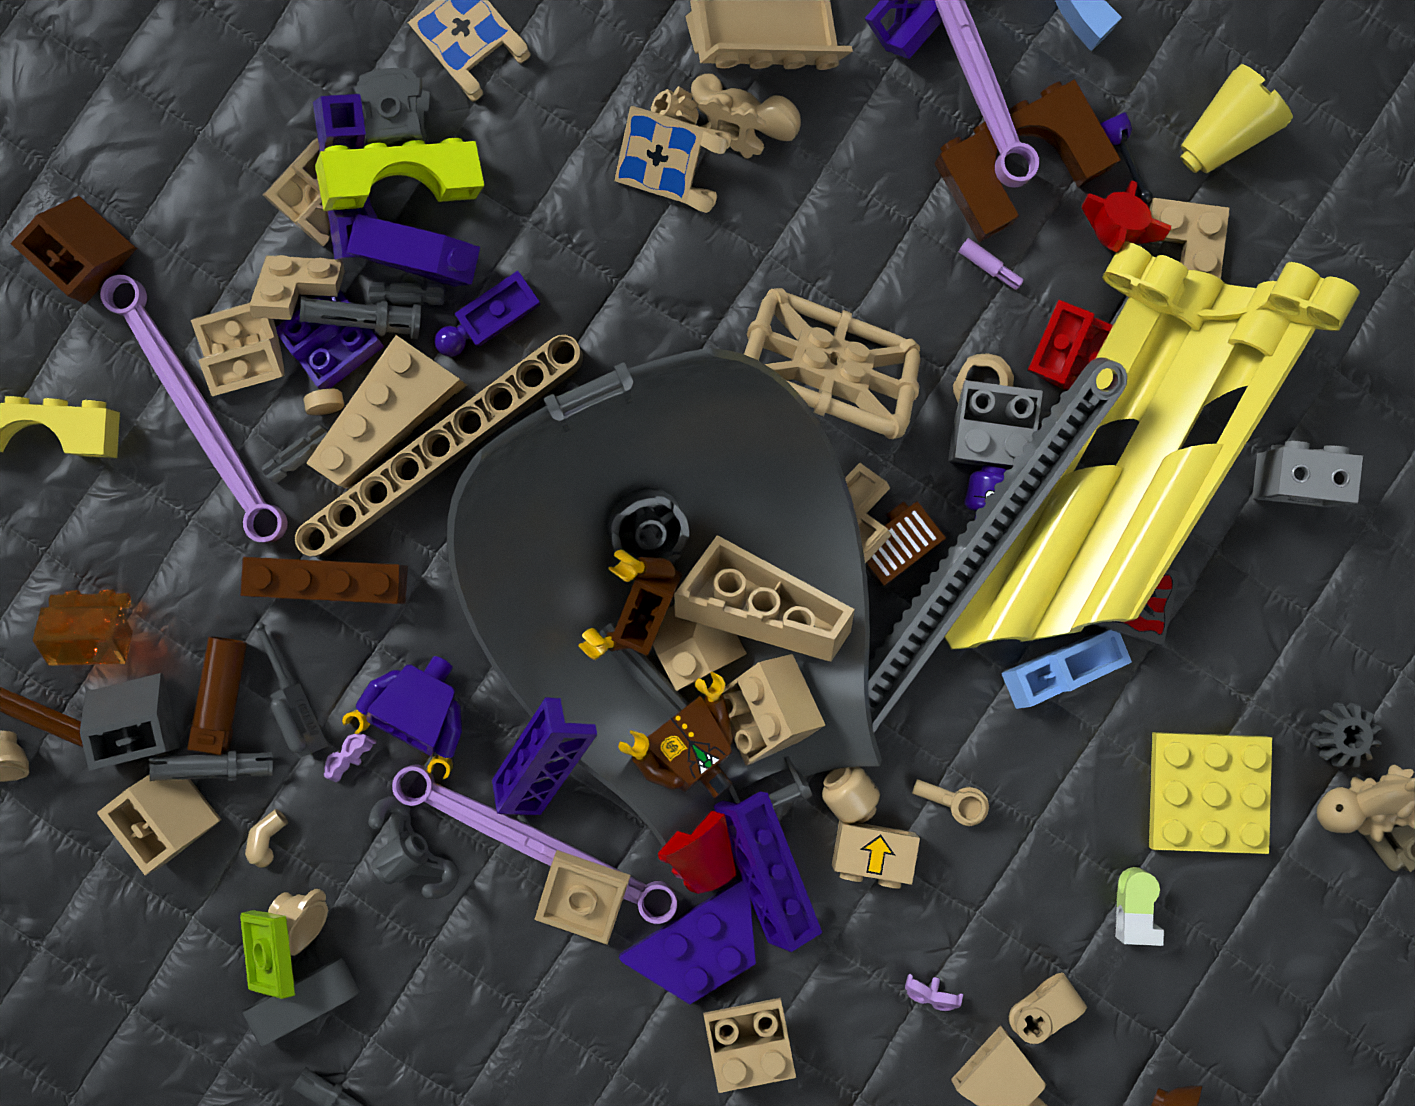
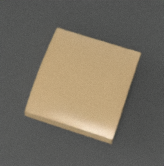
M250 302L191 320L204 356L199 359V363L211 396L285 376L274 320L252 318L249 307Z

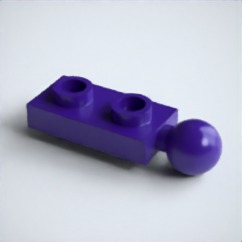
M516 271L454 313L461 325L458 327L446 326L440 329L435 337V346L442 355L447 357L459 355L465 348L466 340L470 337L475 345L480 347L540 306L541 303L520 272Z

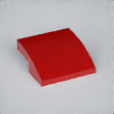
M1058 300L1028 371L1068 391L1083 369L1096 358L1113 325L1094 318L1095 314Z

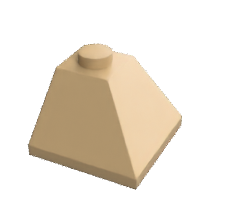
M675 605L668 608L653 643L657 656L676 691L696 682L698 678L701 679L709 675L711 671L715 672L747 654L737 634L675 617Z

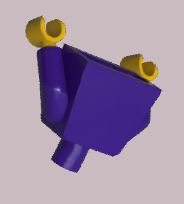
M433 656L424 672L407 664L401 671L392 670L370 681L356 703L357 710L343 716V725L349 724L355 716L360 722V726L355 731V734L365 731L372 724L431 757L436 750L437 755L432 758L427 766V772L431 774L434 764L442 763L446 767L443 779L448 778L453 769L451 757L455 754L462 734L461 706L454 700L456 690L444 683L453 666L446 660Z

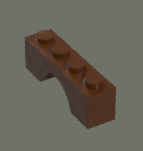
M243 557L240 596L406 604L408 566Z

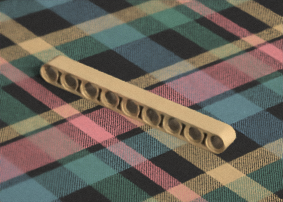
M568 335L553 337L335 499L297 529L295 544L298 550L305 555L314 557H326L332 554L555 388L581 367L583 353L577 341ZM562 346L572 347L575 351L573 359L567 364H560L555 361V352ZM531 369L543 371V380L536 387H528L524 384V376ZM503 391L511 393V405L505 410H496L493 406L494 397ZM471 414L479 415L481 426L477 432L472 434L465 433L463 430L464 419ZM440 437L448 438L450 448L447 454L442 457L434 456L432 452L433 442ZM409 460H415L419 467L418 474L411 480H405L401 474L402 466ZM383 483L387 488V496L383 502L375 504L371 499V490L376 484ZM352 506L356 512V519L352 525L345 527L340 521V513L345 507ZM320 529L325 536V541L321 548L314 550L309 543V537L314 530Z

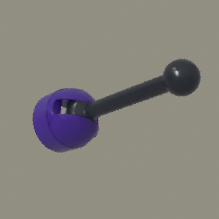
M1124 112L1101 123V126L1112 145H1119L1132 178L1138 183L1137 189L1139 193L1137 197L1145 204H1148L1152 201L1153 194L1145 188L1126 141L1130 137L1132 127L1127 112Z

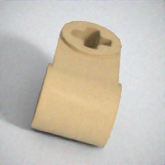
M1058 973L1045 980L1035 991L1011 1008L1009 1024L1025 1042L1039 1044L1063 1026L1079 1018L1086 1011L1087 1005L1066 975ZM1029 1015L1033 1017L1032 1020L1035 1024L1031 1029L1026 1027L1027 1023L1025 1021V1018Z

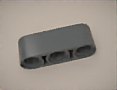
M340 957L294 981L295 996L280 999L268 995L242 1011V1014L257 1043L262 1047L350 1000L360 992V989L343 957Z

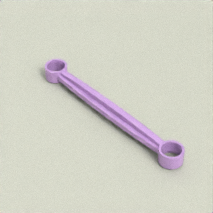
M934 0L975 101L999 150L1000 155L995 162L996 176L1001 183L1008 187L1023 186L1036 174L1039 168V157L1034 148L1026 143H1021L1018 139L1002 91L965 0ZM1017 153L1027 160L1029 171L1025 177H1015L1007 171L1004 162L1007 155Z
M126 275L109 277L102 285L100 293L104 306L108 310L125 317L146 357L218 473L246 513L243 518L245 533L249 538L257 542L270 543L279 540L287 530L288 522L285 513L279 507L266 504L238 453L204 397L144 307L147 302L145 288L140 282ZM130 283L135 290L134 301L127 308L119 309L113 302V293L120 284ZM263 509L273 512L278 522L276 531L267 537H260L253 526L255 516Z
M422 765L407 766L394 777L392 784L393 793L401 803L413 806L425 802L464 824L549 866L552 864L556 851L559 850L620 871L507 814H497L496 809L436 784L432 773L429 774L427 768ZM412 770L422 774L427 782L426 793L419 798L405 796L400 787L401 778ZM630 876L623 899L637 904L641 916L650 923L661 924L670 920L677 908V897L674 889L662 881H654L646 885ZM655 889L665 890L670 894L672 900L671 909L661 916L651 915L644 906V897Z

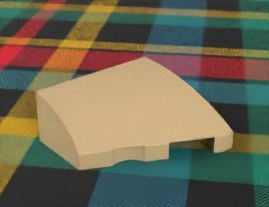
M317 138L308 145L263 196L314 241L324 246L329 240L330 223L328 211H323L315 168L320 154Z

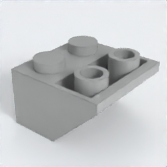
M965 380L953 422L948 462L977 466L986 465L1007 470L1012 469L1015 457L1023 454L1022 447L1025 444L1031 443L1033 432L1038 431L1043 391Z

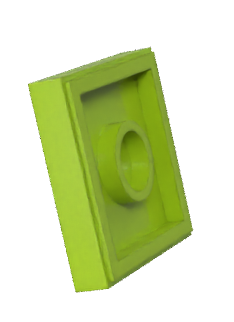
M256 910L241 913L240 919L248 989L280 999L295 996L286 916Z

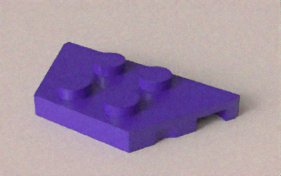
M741 878L621 952L619 959L625 965L689 1005L755 965L751 903L743 879Z

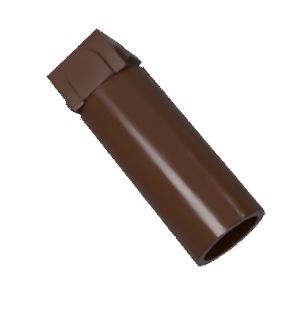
M208 637L188 750L222 755L230 749L233 736L232 725L247 642L223 637Z

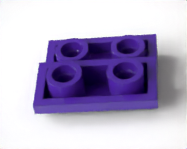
M339 290L338 297L317 295L313 298L316 300L351 303L341 290ZM300 309L292 315L291 320H285L276 327L277 335L320 390L332 388L384 347L372 329L309 322L300 323Z

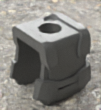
M384 68L359 76L358 86H354L355 94L361 95V102L366 115L365 131L368 145L372 143H385L387 147L402 146L404 143L413 140H422L425 144H430L424 128L425 114L429 113L430 92L422 90L423 79L421 77L417 78L413 69Z

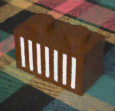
M903 501L886 514L890 521L883 526L889 530L891 537L865 563L867 570L880 586L886 585L946 539L918 501L910 506Z

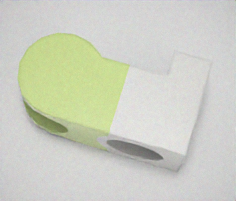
M1128 868L1119 877L1115 937L1124 944L1163 946L1164 930L1153 923L1154 902L1159 897L1160 892L1159 883L1154 876L1141 868Z

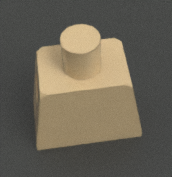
M1001 1025L951 1079L956 1090L977 1106H1047L1038 1097L1046 1087L1045 1082Z

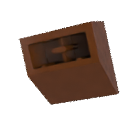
M76 196L37 214L10 243L68 297L83 304H86L97 293L104 282L137 249L80 196Z

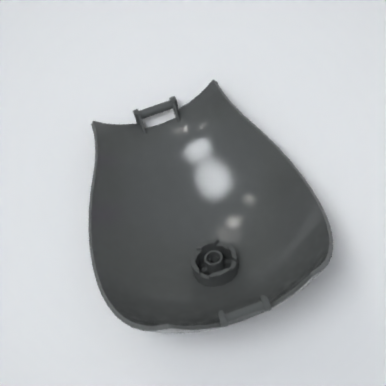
M716 348L684 352L629 369L623 362L614 366L615 371L555 397L554 394L543 398L547 406L507 429L472 458L459 478L453 493L447 523L448 557L454 587L472 632L489 662L531 718L545 697L561 698L565 723L596 725L597 736L578 764L624 800L643 819L663 847L677 831L691 835L711 811H715L713 805L722 800L736 804L740 803L736 792L781 770L789 768L795 783L769 794L774 809L802 797L805 800L813 796L804 776L839 768L880 766L882 761L873 731L869 704L870 625L866 565L852 498L839 460L817 417L805 400L784 378L757 359L739 352ZM645 525H650L649 528L642 530ZM718 535L855 609L851 633L831 662L737 635L747 654L714 672L724 679L725 686H727L758 662L793 654L824 720L825 726L804 740L749 765H745L733 738L731 745L732 753L719 765L733 784L715 799L701 781L697 782L686 792L681 789L671 790L647 781L632 761V756L621 752L618 745L621 741L627 743L632 748L635 738L630 734V730L643 733L648 737L670 720L671 717L608 650L600 658L593 660L578 646L586 641L582 637L586 630L595 628L599 633L611 622L617 626L636 577L626 582L608 569L609 567H615L621 561L614 556L617 550H624L635 559L639 557L667 559L674 565L675 570L682 574L677 586L678 589ZM674 596L669 607L675 605ZM652 645L648 656L645 654L644 656L672 684ZM711 674L701 678L705 681L707 688L712 685L713 678ZM695 682L678 691L688 704L692 703L699 696L703 700L707 696L697 690ZM563 738L561 742L564 743L575 738Z

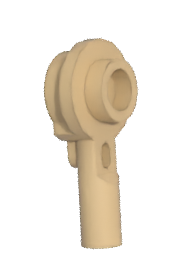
M917 779L912 794L950 807L953 817L963 825L973 826L981 823L989 811L987 797L977 788L965 787L954 793Z

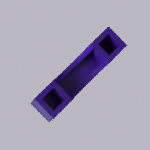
M360 94L320 96L313 102L320 151L336 145L347 146L348 150L364 148L366 132ZM369 196L363 208L328 211L335 260L358 258L346 252L355 215L359 214L377 219Z

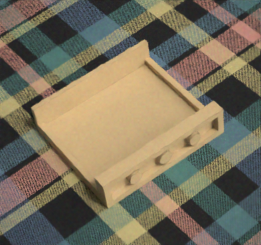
M690 0L700 63H716L717 68H730L738 64H750V67L753 69L766 68L772 64L783 65L785 69H797L805 65H816L818 70H827L838 66L841 59L853 52L852 46H837L830 0Z

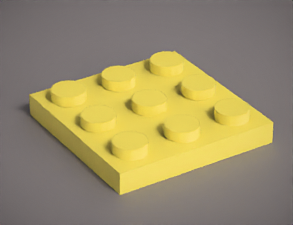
M1152 732L1149 848L1153 850L1269 854L1272 737Z

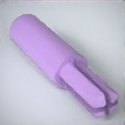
M967 238L958 252L991 276H996L1014 290H1017L1022 285L1023 279L1005 267L1002 261L970 238Z

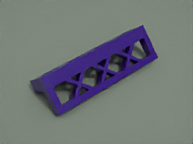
M880 0L865 17L866 22L884 49L907 59L913 56L942 22L934 0ZM891 8H896L895 21L886 31L880 20Z
M545 697L492 779L497 814L541 815L597 736L596 725L565 723L561 698ZM563 738H575L564 743L561 742ZM560 757H564L563 759L554 761V762H552V763H548V762H550V761H552V760L558 759V758H560ZM549 777V779L543 780V781L538 782V783H534V782H537V781H539V780H542V779H545V778ZM536 797L535 801H525L530 798Z
M759 791L738 804L722 800L713 805L716 812L725 814L732 854L768 943L793 952L820 935L822 930L768 793Z

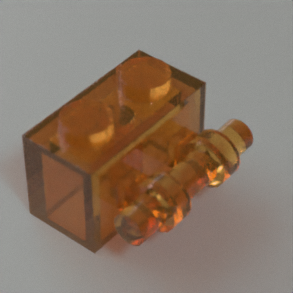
M113 589L100 590L98 594H81L79 590H68L64 594L50 595L49 607H41L32 641L48 666L126 664L133 631L121 608H130L131 596L129 593H116Z

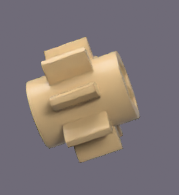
M678 86L675 92L669 89L660 92L652 103L651 112L696 125L698 120V110L696 107L698 103L692 100L691 93Z

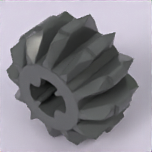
M1339 702L1332 705V712L1324 709L1319 711L1320 717L1324 722L1311 725L1312 729L1320 731V736L1313 738L1311 742L1315 746H1322L1319 752V756L1322 759H1331L1332 765L1340 768L1345 766L1346 763L1349 767L1358 768L1360 767L1361 758L1367 761L1374 759L1369 748L1382 746L1380 741L1373 739V734L1380 732L1382 728L1379 725L1370 724L1374 717L1371 711L1364 710L1361 712L1359 704L1349 703L1345 706Z

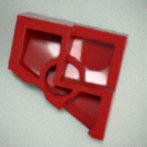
M711 811L691 835L677 831L658 852L659 860L670 864L673 867L672 873L677 878L683 879L684 885L689 891L697 894L717 889L737 875L725 814Z

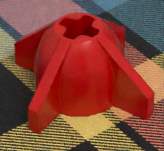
M1132 180L1125 192H1114L1108 195L1106 199L1089 193L1082 204V210L1093 227L1099 242L1115 252L1120 250L1124 242L1141 244L1163 241L1172 226L1151 217V211L1148 206L1135 196L1138 183Z

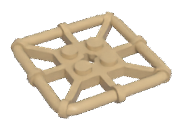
M782 288L769 290L761 302L756 320L749 325L747 331L749 340L744 355L759 361L762 349L765 348L791 358V361L765 365L777 372L786 381L794 379L819 389L818 393L787 381L805 400L807 405L814 408L813 413L824 416L825 413L871 431L884 434L888 439L903 437L910 422L913 401L919 394L920 387L917 377L921 360L920 346L913 339H905L889 331L852 318V313L843 310L842 313L796 295L786 293ZM799 314L836 327L834 336L823 328L810 327ZM773 315L778 318L797 340L772 331L770 325ZM846 332L887 348L869 350L859 342H848L845 340ZM904 363L902 378L899 380L873 370L874 367ZM868 388L897 399L895 414H891ZM832 394L855 403L859 408L831 398Z

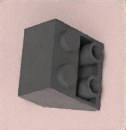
M163 673L85 692L80 736L89 771L181 748Z

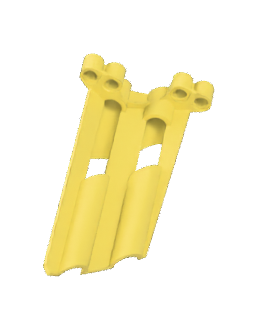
M1124 242L1120 250L1113 256L1102 278L1111 287L1129 298L1096 358H1108L1120 363L1127 373V385L1097 428L1109 422L1122 419H1135L1139 421V424L1116 466L1103 465L1074 471L1094 436L1097 428L944 636L951 650L975 648L987 642L1004 639L1021 640L1020 642L1049 638L1081 632L1084 626L1112 621L1126 622L1137 619L1315 330L1339 331L1360 294L1356 286L1337 277L1321 278L1311 268L1295 262L1286 263L1277 281L1262 282L1258 284L1257 288L1228 285L1212 274L1188 270L1186 266L1173 258L1163 255L1154 257L1144 248L1134 243ZM1110 368L1103 369L1098 374L1096 384L1099 389L1107 388L1111 384L1113 374ZM1248 386L1217 444H1203L1181 449L1205 405L1232 390Z

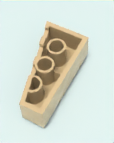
M395 335L306 464L338 486L350 488L386 456V453L399 442H403L413 433L412 431L418 425L436 413L442 407L441 405L467 385Z
M718 535L674 593L675 617L830 662L851 633L855 610Z

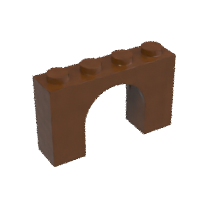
M1075 79L1065 85L1058 81L1044 89L1040 93V99L1031 104L1027 100H1023L1008 110L1017 136H1033L1051 144L1060 155L1078 188L1110 171L1121 160ZM986 122L977 126L973 130L975 135L962 141L961 137H957L944 144L940 148L942 153L939 154L935 162L936 168L979 243L1011 226L1019 217L996 176L995 160L998 148Z

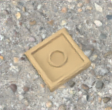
M557 850L534 920L608 945L631 875Z

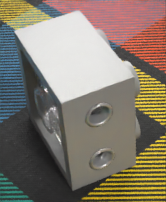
M1285 441V445H1271V450L1257 453L1252 499L1327 508L1356 504L1359 499L1363 456L1349 454V448L1343 446H1324V450L1309 449L1310 443L1300 441Z

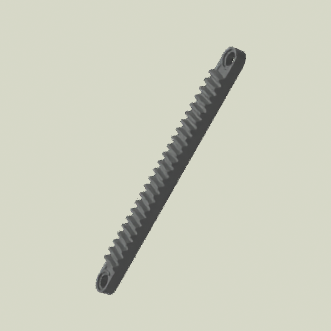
M1096 358L1083 369L1070 389L1062 392L1060 403L1051 407V415L1041 421L1042 427L1040 430L1033 432L1031 443L1025 444L1022 447L1023 454L1015 457L1012 469L1006 470L1004 472V480L996 483L994 486V494L986 497V505L976 511L974 521L967 523V531L959 534L957 545L950 547L948 550L949 556L939 562V570L931 573L930 582L921 587L920 596L912 599V607L909 610H904L902 621L894 624V632L891 635H886L883 647H878L875 650V658L869 660L868 670L869 704L874 732L1120 397L1127 385V373L1120 363L1108 358ZM1110 368L1113 374L1111 384L1107 388L1099 389L1096 384L1098 374L1103 369Z

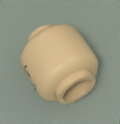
M847 767L834 769L826 776L823 782L822 797L840 821L843 823H864L874 816L877 810L876 805L880 799V793L877 786L862 768Z

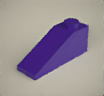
M356 214L346 253L455 287L472 285L480 247L446 235Z

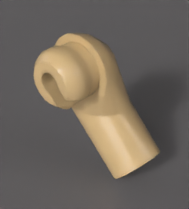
M273 810L249 831L245 855L249 863L255 864L259 868L268 866L273 860V852L269 848L270 837L288 824L286 817L280 810Z

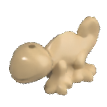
M702 74L692 83L691 94L693 101L698 103L697 108L707 116L709 121L701 127L730 133L732 136L731 148L734 151H740L744 158L748 159L753 154L759 155L764 149V144L755 135V129L780 141H792L798 135L801 127L800 113L796 106L783 96L773 95L761 104L755 96L747 91L736 88L723 90L721 81L714 74Z
M1392 765L1389 767L1388 774L1382 776L1379 782L1372 778H1367L1363 781L1358 777H1352L1349 789L1338 787L1324 795L1317 806V819L1325 830L1335 833H1351L1358 830L1360 834L1370 835L1377 842L1382 841L1384 832H1392L1396 824L1402 827L1409 825L1415 829V778H1412L1415 772L1413 769L1403 770L1397 765Z

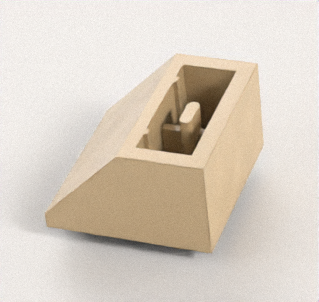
M793 654L758 662L725 686L722 693L729 711L732 736L745 765L757 762L792 746L825 726L824 720Z
M150 774L126 789L97 812L144 875L161 868L221 821V818L190 779L150 782Z
M781 998L703 1013L718 1093L796 1078Z

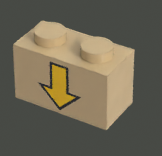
M839 820L832 867L834 871L840 872L839 877L845 880L862 882L863 876L877 878L879 885L899 889L901 888V883L912 885L920 838L915 832L858 822L843 823Z

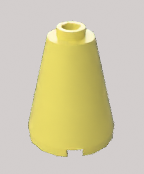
M1241 64L1232 71L1182 143L1181 149L1184 153L1180 158L1192 172L1197 173L1201 170L1206 174L1285 128L1293 119L1288 105L1275 89L1270 93L1262 85L1265 79L1250 67Z

